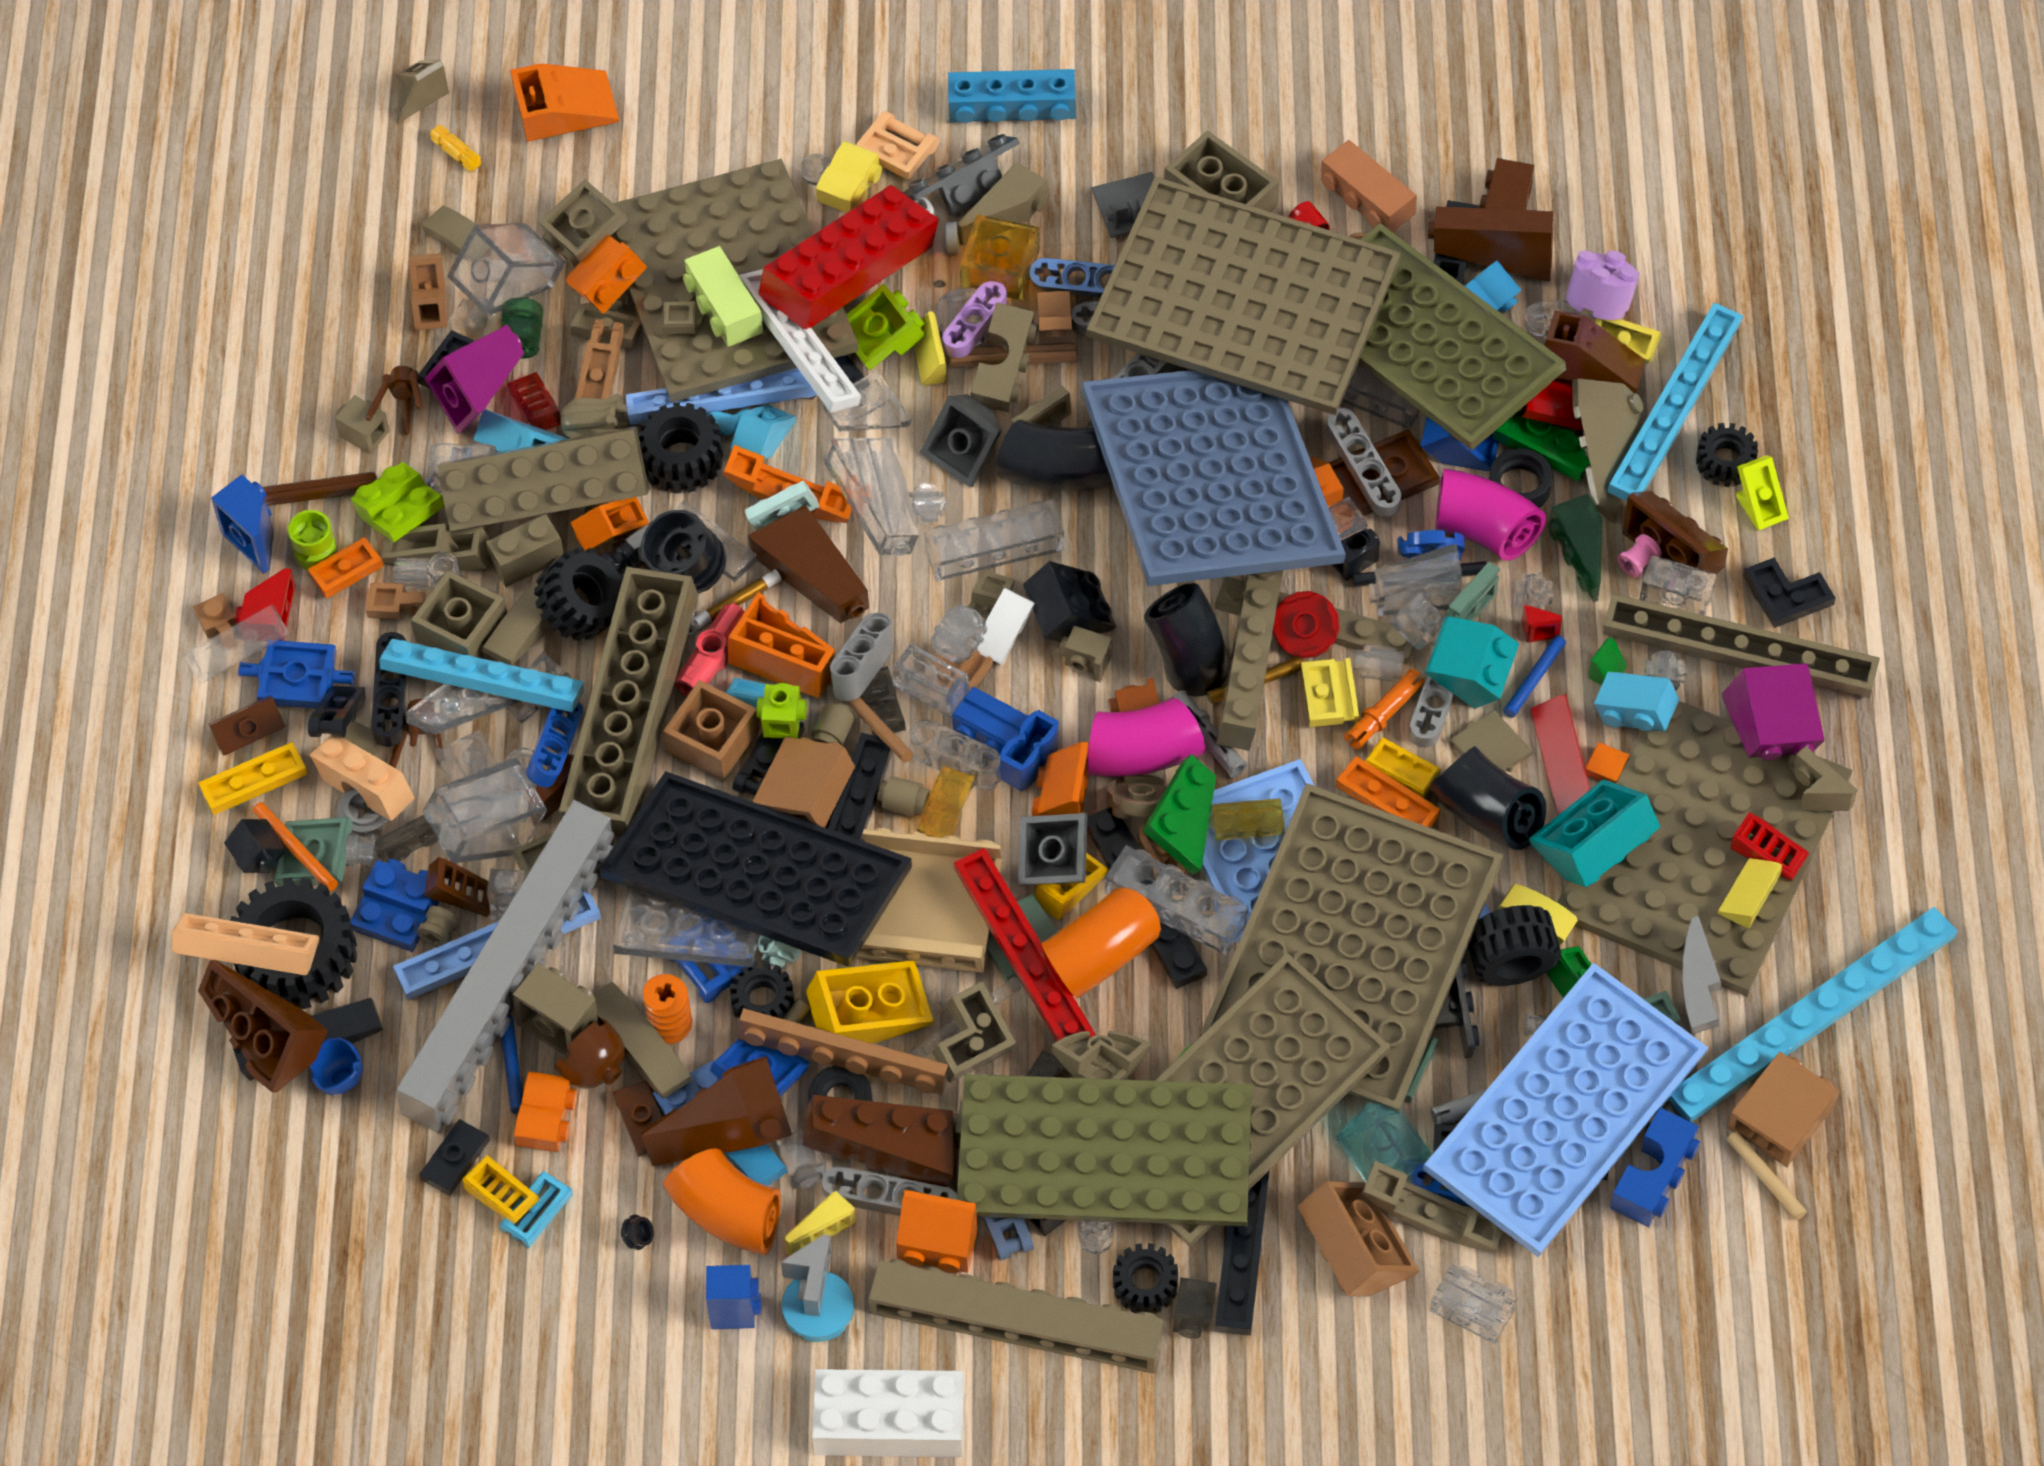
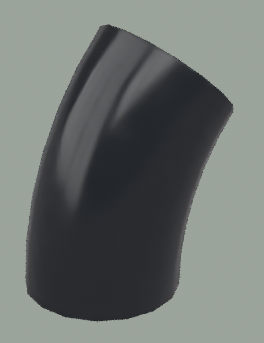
M1023 419L1017 420L1005 434L996 460V474L1000 479L1033 488L1064 491L1091 490L1108 487L1111 480L1093 425L1068 428L1045 426Z
M1196 583L1184 584L1170 590L1155 600L1146 610L1144 620L1160 649L1164 661L1166 679L1170 685L1177 691L1185 690L1187 695L1195 697L1207 695L1208 691L1221 687L1226 681L1228 674V656L1219 623L1201 587Z
M1473 746L1427 788L1440 803L1468 826L1485 837L1513 850H1523L1530 846L1529 838L1543 828L1547 812L1546 800L1542 792L1504 772L1491 762L1476 746Z

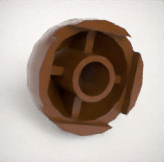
M601 1019V1026L594 1022L583 1030L566 1047L570 1051V1055L564 1061L559 1056L554 1066L556 1071L564 1078L570 1080L573 1086L582 1089L596 1088L602 1083L609 1086L622 1073V1070L619 1068L625 1056L622 1038L609 1022Z

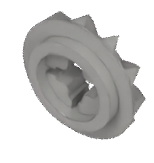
M354 788L349 789L340 798L337 806L338 818L349 817L353 822L352 834L361 832L368 836L369 832L376 829L381 831L382 826L386 822H390V820L371 810L372 814L366 813L360 819L358 809H365L367 804L360 793Z

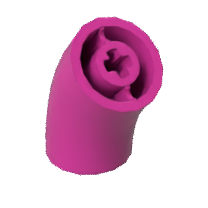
M1443 468L1438 493L1435 530H1443L1445 533L1454 535V532L1461 533L1465 539L1485 547L1504 561H1510L1519 557L1536 542L1546 523V514L1539 507L1514 490L1497 482L1463 471Z
M1174 697L1162 703L1138 710L1125 712L1097 711L1090 734L1088 772L1090 776L1124 777L1166 770L1180 765L1182 760L1190 754L1195 758L1203 754L1205 750L1204 737L1193 714L1184 703Z

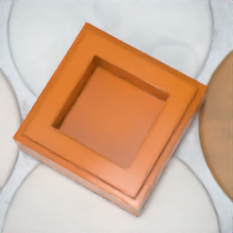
M1598 742L1585 768L1586 774L1599 781L1604 779L1617 783L1630 754Z

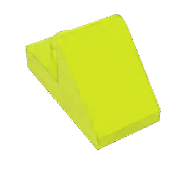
M1765 455L1737 466L1743 490L1736 492V496L1755 528L1762 530L1789 519L1773 458Z

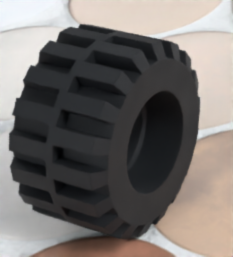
M680 402L673 403V407L669 408L666 405L661 406L658 413L652 411L648 415L649 421L643 420L640 425L641 431H638L646 476H649L650 482L653 485L660 483V489L665 491L672 488L674 493H681V489H687L688 492L695 491V487L698 485L701 488L708 485L707 479L713 480L717 476L716 470L721 469L723 458L720 429L712 414L707 415L706 409L702 407L694 409V404L687 403L686 406H680ZM677 443L694 445L692 449L681 453L666 450Z
M583 547L576 548L573 551L569 550L542 571L543 573L538 577L536 581L538 586L534 589V595L539 597L535 601L536 607L542 610L543 613L540 616L543 621L548 620L551 624L549 628L553 631L557 629L561 631L560 636L568 638L572 635L573 640L580 641L583 638L588 640L610 626L624 576L622 573L618 574L616 571L618 566L614 562L609 563L607 561L608 556L605 554L597 555L596 550L591 548L584 551ZM573 584L583 590L589 600V604L579 598Z
M1532 905L1502 908L1478 919L1468 944L1477 979H1480L1482 983H1488L1492 986L1516 985L1536 979L1554 968L1561 959L1562 953L1550 913L1542 907Z

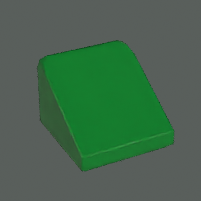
M1609 637L1604 641L1590 662L1589 679L1601 686L1608 672L1623 673L1626 670V661L1613 638Z

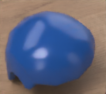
M341 1037L328 1038L323 1041L316 1061L309 1066L312 1082L318 1090L328 1095L344 1094L357 1086L364 1070L363 1061L357 1049L351 1042Z

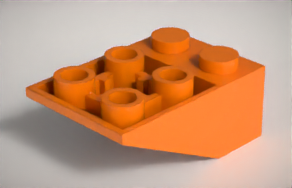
M544 63L510 70L514 95L527 142L620 122L605 70Z

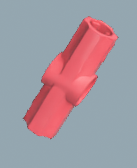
M733 603L730 605L725 604L709 629L698 635L695 650L676 676L674 686L683 695L688 696L699 680L709 684L715 674L727 666L728 637L745 612L742 607ZM709 650H717L715 652H707Z

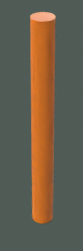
M263 802L257 803L253 807L255 815L259 819H267L286 848L319 883L327 886L329 891H333L337 887L338 881Z

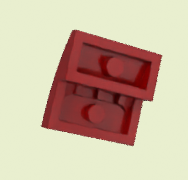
M1553 380L1522 407V417L1584 431L1582 420H1577L1574 416L1571 380Z

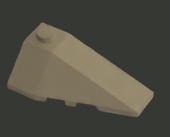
M1575 379L1572 380L1573 411L1575 419L1582 420L1584 436L1579 437L1580 446L1585 449L1591 464L1585 470L1592 505L1611 522L1617 518L1621 498L1607 493L1608 486L1641 430L1643 403L1639 395L1634 394L1623 383Z

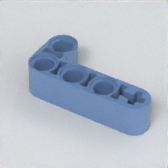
M1040 258L1034 261L1029 272L1034 286L1041 291H1070L1071 295L1101 298L1105 289L1101 286V279L1107 274H1112L1115 265ZM1044 268H1048L1052 275L1060 276L1059 269H1063V284H1059L1058 277L1048 276L1046 282H1042L1037 274L1043 273ZM1082 271L1086 274L1085 281L1077 286L1070 284L1068 279L1071 273Z

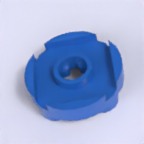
M1445 531L1411 532L1407 533L1406 541L1401 536L1397 538V551L1400 556L1408 558V564L1424 565L1428 563V559H1441V562L1445 563L1461 561V553L1465 551V537L1457 532H1454V538L1445 537Z

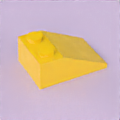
M915 960L816 971L806 990L817 1029L875 1044L932 1025L934 1022Z

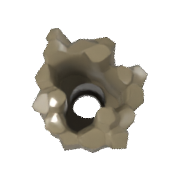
M619 394L608 399L578 398L571 400L561 413L563 436L570 439L629 428V420L625 419L624 413H627L626 404L623 403V399Z

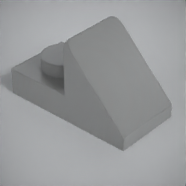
M823 1234L784 1259L781 1263L784 1278L801 1280L798 1301H803L805 1315L820 1316L832 1254L830 1235Z

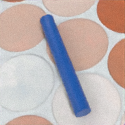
M1559 635L1554 636L1504 707L1503 712L1508 717L1514 718L1563 649L1566 644V640Z
M510 1014L508 1016L511 1018L510 1025L501 1039L510 1111L513 1114H517L522 1103L523 1092L513 1015Z

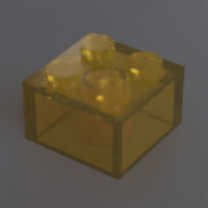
M977 214L960 263L961 288L976 291L983 283L995 281L1004 285L1008 298L1023 301L1031 279L1030 267L1037 260L1040 251L1039 227Z

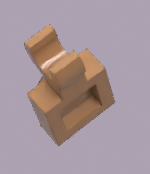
M371 583L366 614L368 618L401 619L402 611L415 615L424 603L426 594L420 591L406 592L404 584Z
M223 593L192 606L194 614L207 638L217 634L226 651L239 646L232 627L236 626L235 614Z

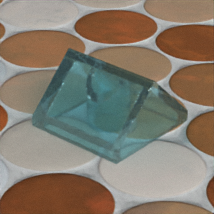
M1368 1103L1336 1135L1337 1141L1365 1182L1374 1161L1410 1176L1418 1164L1427 1162L1432 1156V1153L1402 1109L1397 1113L1379 1103Z

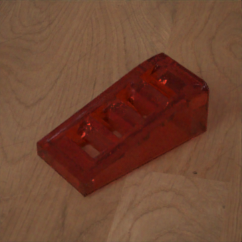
M537 372L507 383V387L526 424L543 430L561 425L560 411ZM535 384V386L519 392V389ZM537 391L539 392V394L523 399L524 396H527ZM539 400H543V402L537 403V404L532 405V406H530V407L527 406V405L532 404V403H534V402H537V401H539ZM543 408H547V409L544 410V411H541V412L536 413V414H534V415L532 414V413L535 412V411H538V410L543 409Z

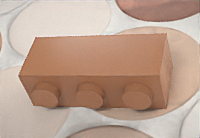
M1347 140L1321 161L1320 180L1328 190L1334 191L1342 197L1351 209L1357 210L1365 216L1371 226L1376 227L1381 223L1391 232H1394L1415 215L1417 195L1352 141Z

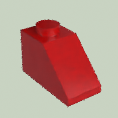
M282 569L245 593L243 604L237 607L235 615L236 626H240L244 640L284 641L296 587L291 569Z

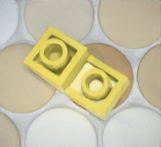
M1516 883L1510 888L1497 908L1499 910L1517 905L1542 907L1550 913L1559 945L1566 940L1578 921L1573 913L1559 903L1537 891Z

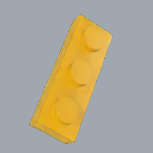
M290 742L200 781L198 785L214 816L308 775L294 743Z

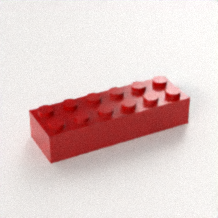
M889 185L764 266L758 295L776 310H780L787 315L791 321L802 329L812 328L932 248L939 219L897 188Z

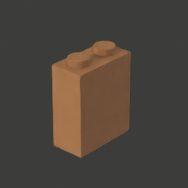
M785 737L752 802L825 827L855 765L845 747L838 743L815 742L805 737L800 739Z
M1779 1051L1732 1110L1728 1128L1733 1132L1738 1131L1745 1140L1788 1167L1834 1109L1840 1090L1835 1088L1834 1084L1826 1077L1817 1076L1806 1069L1804 1064L1797 1058L1788 1057Z

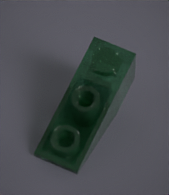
M1587 493L1552 506L1550 521L1547 522V527L1552 539L1559 541L1566 564L1573 566L1581 590L1588 592L1592 601L1596 602L1598 601L1601 584L1603 519Z

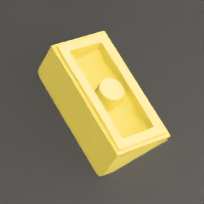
M931 311L922 319L925 325L921 329L926 336L913 346L921 384L924 386L945 383V380H947L946 362L935 313Z
M1596 318V324L1644 358L1645 362L1651 363L1662 336L1660 331L1622 319L1603 320Z
M1749 858L1717 914L1749 929L1779 879L1783 865L1777 862Z

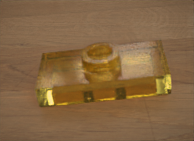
M1281 798L1212 804L1215 840L1280 835L1285 832Z

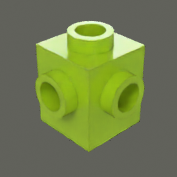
M788 683L765 684L764 698L758 697L757 718H761L763 736L798 739L800 720H806L807 700L801 699L799 686H792Z

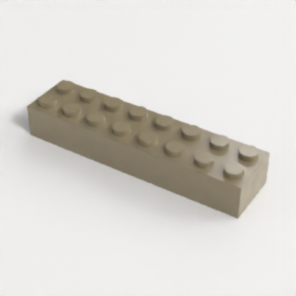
M626 567L560 804L559 813L562 818L573 800H576L610 817L611 831L614 833V836L621 837L641 808L698 597L692 576Z

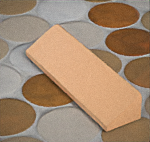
M183 913L172 930V951L174 953L300 975H307L310 971L319 942V936L188 913Z

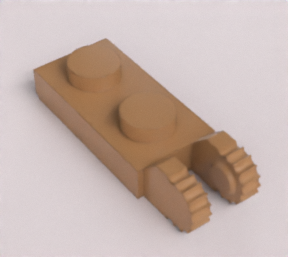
M595 320L590 341H587L575 399H608L611 397L621 353L620 346L624 333L623 323H614L610 343L604 344L601 343L605 331L604 321Z

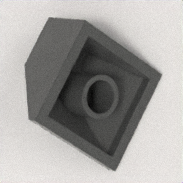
M968 394L948 396L920 453L967 486L973 487L1002 429L993 412Z
M1086 813L1021 817L1019 886L1085 883L1088 818Z

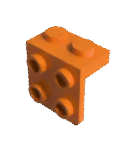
M607 235L566 277V282L604 314L646 270L647 266L624 242L619 243L612 236Z

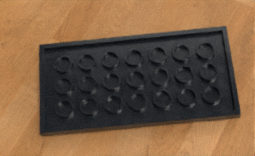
M665 771L599 870L600 876L607 880L850 967L911 870L912 858Z

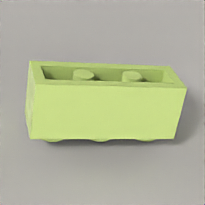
M720 246L684 260L686 273L682 275L685 287L689 293H695L699 310L703 315L708 314L711 328L716 337L721 336L727 347H730L763 333L761 311Z

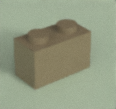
M547 514L486 541L490 563L504 587L546 569L558 556L564 554L561 537Z

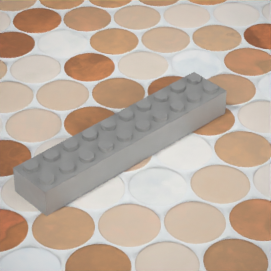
M573 800L397 1087L400 1112L403 1116L439 1133L443 1124L449 1125L457 1112L458 1106H456V1103L462 1094L466 1096L470 1092L475 1082L474 1073L479 1065H486L493 1052L491 1045L497 1035L502 1037L510 1025L511 1018L508 1016L514 1009L513 993L538 962L545 966L546 960L544 958L550 949L555 950L562 939V926L566 920L570 922L574 920L579 911V900L583 893H590L598 877L596 872L614 847L612 846L614 833L611 831L610 817Z

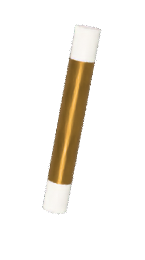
M776 569L772 570L691 619L693 627L699 630L713 622L725 604L730 605L733 603L740 606L755 597L758 591L762 593L782 581L779 572Z

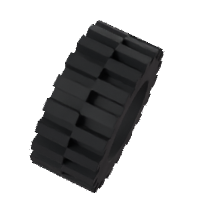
M293 877L283 878L284 886L275 887L274 881L265 883L266 892L260 894L257 889L251 891L248 894L251 903L248 905L241 901L236 907L239 918L231 916L230 921L272 927L281 921L291 918H307L316 922L324 929V933L316 949L310 971L307 975H300L235 963L234 966L236 972L291 1004L293 1002H300L302 1009L312 1007L310 999L318 997L320 1003L329 1000L327 992L329 989L332 988L338 993L344 987L341 976L350 979L353 973L351 963H356L357 960L355 948L357 944L346 906L342 905L341 898L335 892L330 896L328 887L322 883H319L317 888L314 889L311 879L302 878L301 884L295 885Z

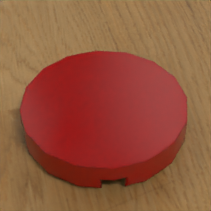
M1312 591L1295 592L1284 598L1276 609L1273 634L1278 645L1287 653L1296 657L1301 656L1302 659L1316 658L1328 652L1336 642L1340 631L1339 614L1334 604L1323 595Z

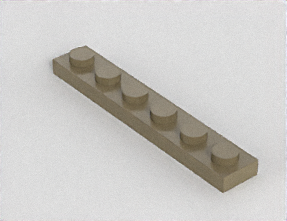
M1225 577L1215 601V609L1238 615L1244 581ZM1279 592L1277 608L1283 599L1290 594ZM1336 608L1340 619V631L1334 644L1402 664H1408L1418 632Z

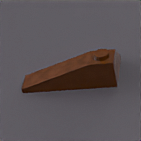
M216 960L209 961L198 992L217 1022H223L232 1036L229 1041L233 1048L240 1049L246 1058L247 1063L245 1067L250 1075L272 1093L280 1091L316 1061L328 1029L307 1012Z
M764 1056L730 1068L722 1074L723 1078L706 1089L704 1087L695 1093V1098L679 1109L674 1108L642 1131L641 1136L652 1166L683 1161L707 1149L717 1148L723 1153L759 1147L791 1136L792 1132L767 1057Z

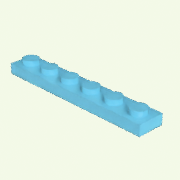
M391 639L380 657V669L569 712L574 711L584 693V681L414 644L404 640Z

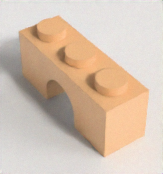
M331 734L310 754L324 782L343 793L351 788L356 789L365 800L368 808L390 821L397 817L415 799L401 771L344 738H333Z

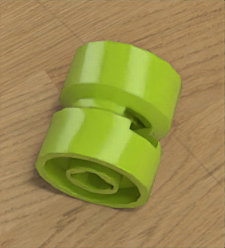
M305 510L299 512L291 519L288 524V535L295 560L301 568L307 570L337 553L331 523L324 513L317 510Z

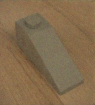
M1016 162L957 224L959 244L965 246L1029 220L1036 211L1040 212L1047 204V180Z

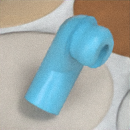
M745 408L734 415L720 411H712L707 415L712 414L715 418L721 435L729 436L736 432L742 412L749 409Z

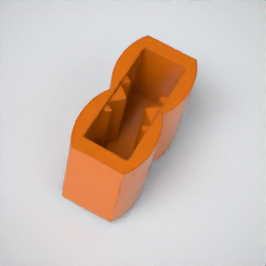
M528 1072L514 1132L516 1146L558 1152L561 1142L567 1143L570 1121L565 1120L568 1110H574L577 1102V1089H573L570 1080L563 1076Z

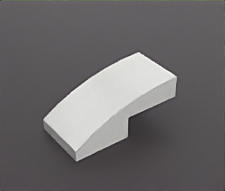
M1004 588L973 648L978 650L981 655L989 656L993 661L1003 665L1018 634L1022 632L1035 602Z

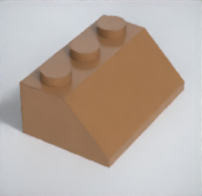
M1325 1181L1297 1207L1304 1218L1306 1228L1313 1234L1319 1244L1322 1257L1330 1264L1337 1277L1339 1287L1347 1296H1371L1420 1272L1386 1211L1362 1195L1365 1182Z

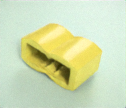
M844 141L836 151L831 164L823 172L816 186L817 202L846 213L865 202L868 195L867 189L872 183L876 184L882 173L879 154Z

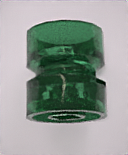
M516 297L505 301L502 306L500 320L501 328L508 324L511 331L520 338L522 349L525 352L520 359L531 358L538 354L544 318V308L533 299Z

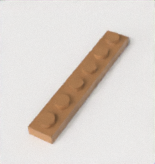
M744 1008L739 1019L738 1039L746 1041L750 1045L769 1047L779 1050L786 1055H798L812 1059L822 1065L831 1064L848 1069L855 1074H867L878 1077L891 1084L900 1083L914 1087L924 1093L943 1095L947 1082L948 1064Z

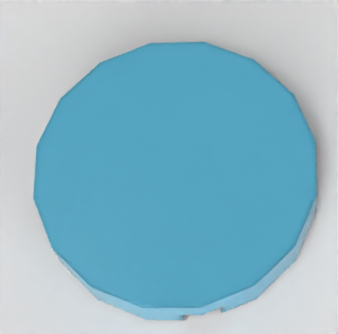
M828 1272L820 1316L818 1317L805 1315L803 1301H798L801 1280L794 1279L787 1286L782 1297V1314L788 1329L810 1342H826L840 1336L854 1316V1297L848 1284L838 1275Z

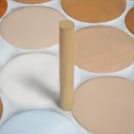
M1733 1132L1727 1138V1142L1795 1220L1801 1219L1807 1213L1806 1209L1739 1132Z

